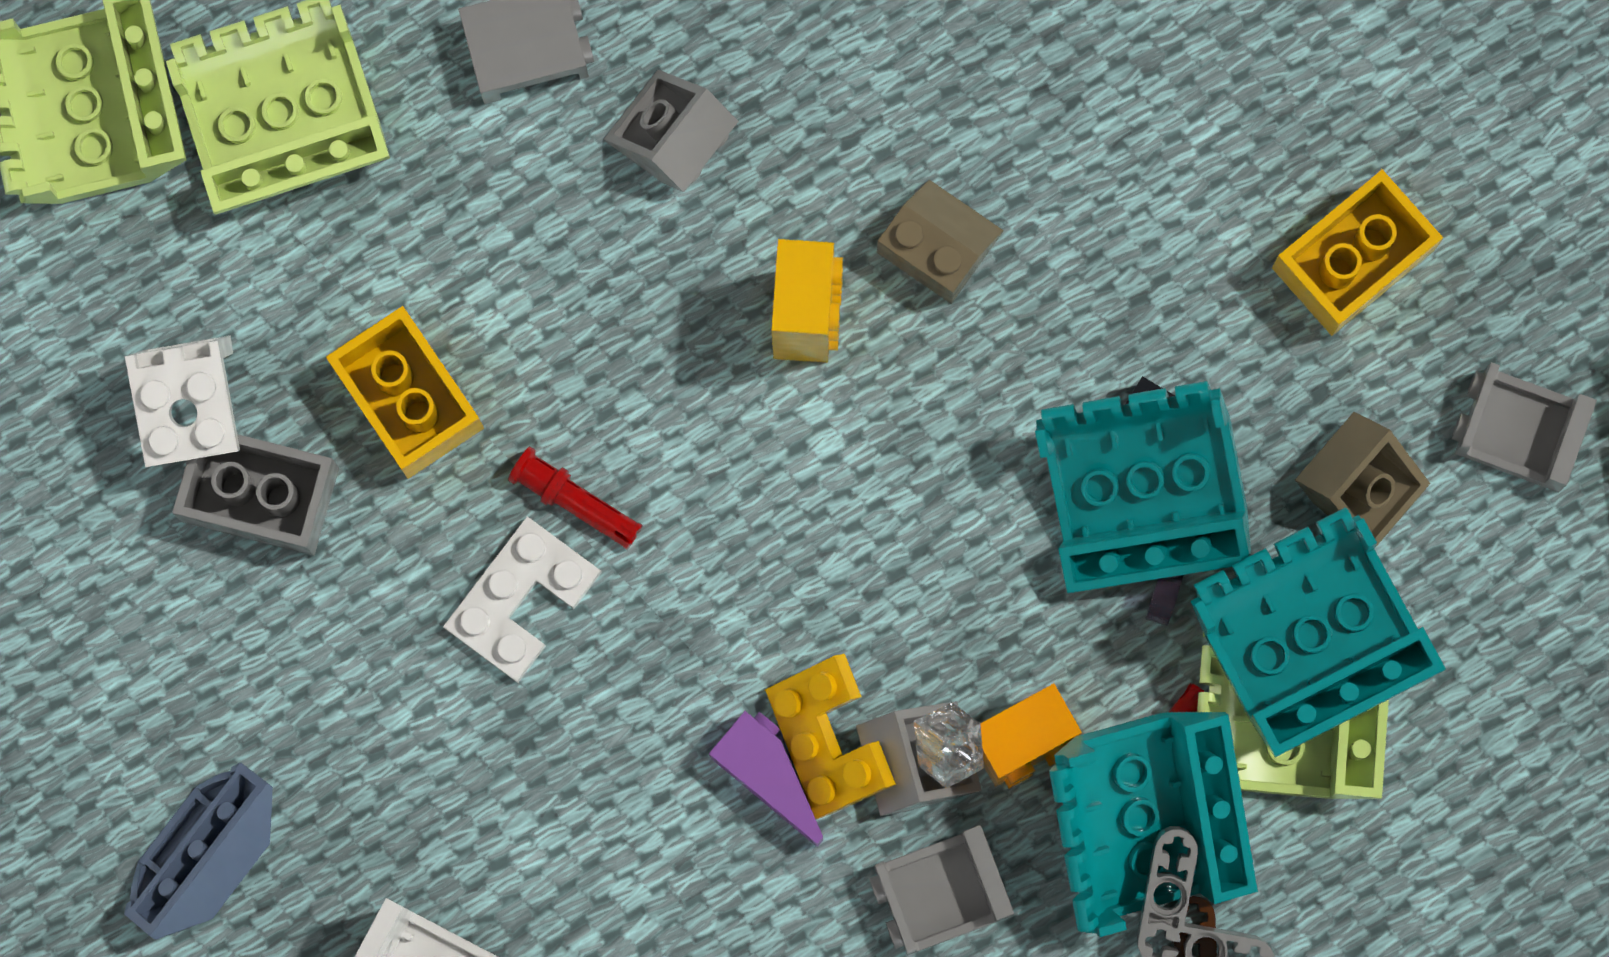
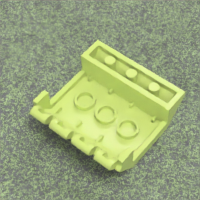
M103 0L104 9L22 29L19 28L13 18L0 21V113L2 115L0 116V156L11 157V159L0 162V172L6 195H19L20 202L27 204H63L150 183L187 160L151 0Z
M305 0L296 3L301 16L297 19H292L288 6L253 17L257 31L250 34L245 20L209 31L213 46L207 48L201 34L170 44L174 58L167 60L166 64L173 86L180 96L203 168L200 172L215 215L390 158L382 127L341 4L332 7L329 0Z
M1210 645L1202 646L1199 683L1209 685V692H1199L1197 712H1226L1229 714L1241 791L1324 799H1382L1389 700L1275 758L1249 720Z

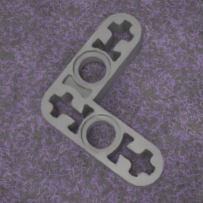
M1169 826L1162 829L1156 836L1153 844L1137 931V945L1143 957H1176L1178 955L1177 947L1162 946L1160 953H1154L1151 944L1145 942L1147 937H1155L1157 930H1164L1166 939L1180 942V932L1188 933L1183 943L1184 957H1193V944L1202 937H1210L1218 943L1219 951L1216 957H1227V941H1234L1232 946L1234 952L1247 954L1251 946H1256L1260 956L1274 957L1269 944L1263 938L1256 935L1185 923L1198 855L1197 844L1193 835L1185 828ZM1174 837H1181L1183 846L1189 848L1187 854L1180 853L1177 857L1176 869L1177 871H1185L1184 878L1171 872L1157 873L1158 866H1162L1165 869L1169 867L1170 855L1168 851L1162 848L1164 844H1172ZM1164 882H1171L1180 889L1179 901L1170 908H1163L1154 901L1153 894L1155 889Z

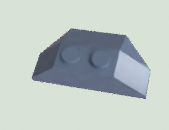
M241 762L232 766L231 771L218 774L196 786L138 861L131 885L130 902L126 904L124 915L155 940L212 920L270 844L273 787Z

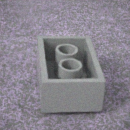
M237 434L239 451L187 460L172 512L181 522L315 556L339 467L332 458Z

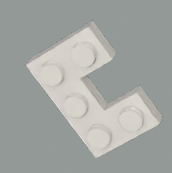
M527 516L443 627L519 683L546 645L511 620L510 617L536 583H539L571 608L575 609L602 572Z

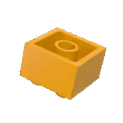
M1053 683L971 728L968 739L994 786L996 787L1005 782L1008 789L1032 777V773L1036 771L1033 766L1046 759L1049 766L1056 764L1054 755L1074 737L1081 735L1082 732L1056 685Z

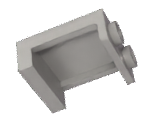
M489 0L458 8L484 104L502 100L500 93L565 76L579 74L580 79L589 77L586 64L594 62L588 36L579 37L575 22L583 20L578 0Z
M1492 362L1486 367L1484 373L1476 371L1466 396L1474 399L1468 415L1460 414L1452 433L1451 439L1458 441L1454 454L1560 492L1568 484L1597 400L1582 394H1578L1574 399L1502 373L1498 371L1500 365Z
M981 825L965 830L960 835L884 863L883 861L875 864L874 868L877 875L869 878L878 904L887 902L894 920L886 922L895 949L904 946L907 956L1014 915Z

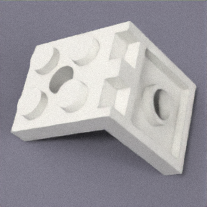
M231 335L142 350L125 356L145 467L232 453L240 450L223 358L233 354ZM177 400H189L195 405L197 418L192 425L182 426L174 421L171 411Z
M387 898L355 957H498Z

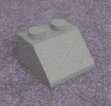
M657 70L603 140L662 183L685 192L688 186L698 179L702 168L715 151L725 144L729 133L739 121L707 88Z
M957 701L897 710L856 725L861 747L868 743L880 742L896 785L874 795L880 816L906 812L982 791Z

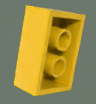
M1382 169L1280 253L1272 269L1327 332L1333 336L1434 252L1443 237Z
M778 239L771 329L773 359L828 363L829 350L838 351L843 257H834V242Z
M401 306L326 356V359L407 479L484 429L480 418L404 306Z

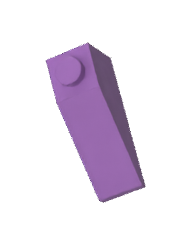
M744 711L709 753L710 758L818 847L823 841V835L781 740L775 736L780 729L762 713L758 712L753 718Z

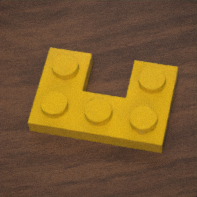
M845 654L832 656L765 689L815 819L831 815L896 785L879 741L868 743L844 755L837 742L827 713L862 697Z

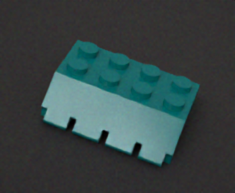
M1208 381L1175 386L1176 396L1169 397L1166 388L1129 394V404L1123 405L1120 396L1083 402V412L1077 413L1074 404L1041 410L1042 419L1036 420L1035 435L1040 458L1047 457L1063 542L1058 550L1067 593L1232 567L1231 565L1251 556L1247 503L1230 415L1220 388L1211 390Z
M1346 507L1316 522L1320 535L1314 537L1307 526L1274 543L1278 553L1277 557L1272 559L1267 549L1264 548L1231 565L1236 578L1229 580L1225 571L1222 570L1194 584L1198 597L1190 602L1204 635L1249 720L1275 758L1446 670L1424 627L1417 628L1375 551L1377 541L1364 518L1361 519L1359 515L1352 518Z
M1163 712L1076 736L1054 755L1056 764L1049 770L1054 801L1063 803L1056 810L1062 846L1066 848L1071 847L1064 857L1070 891L1079 892L1072 899L1077 930L1079 932L1094 933L1099 937L1127 930L1126 922L1120 916L1142 909L1153 844L1159 832L1169 826H1180L1187 829L1193 835L1197 844L1198 855L1190 896L1200 893L1213 904L1258 892L1229 714L1226 712ZM1174 837L1172 844H1164L1162 848L1168 851L1170 855L1169 867L1165 869L1162 866H1158L1157 873L1171 872L1184 878L1185 871H1177L1176 863L1178 855L1180 853L1187 854L1189 848L1183 846L1181 837ZM1171 882L1160 884L1153 894L1155 903L1161 905L1179 900V887Z

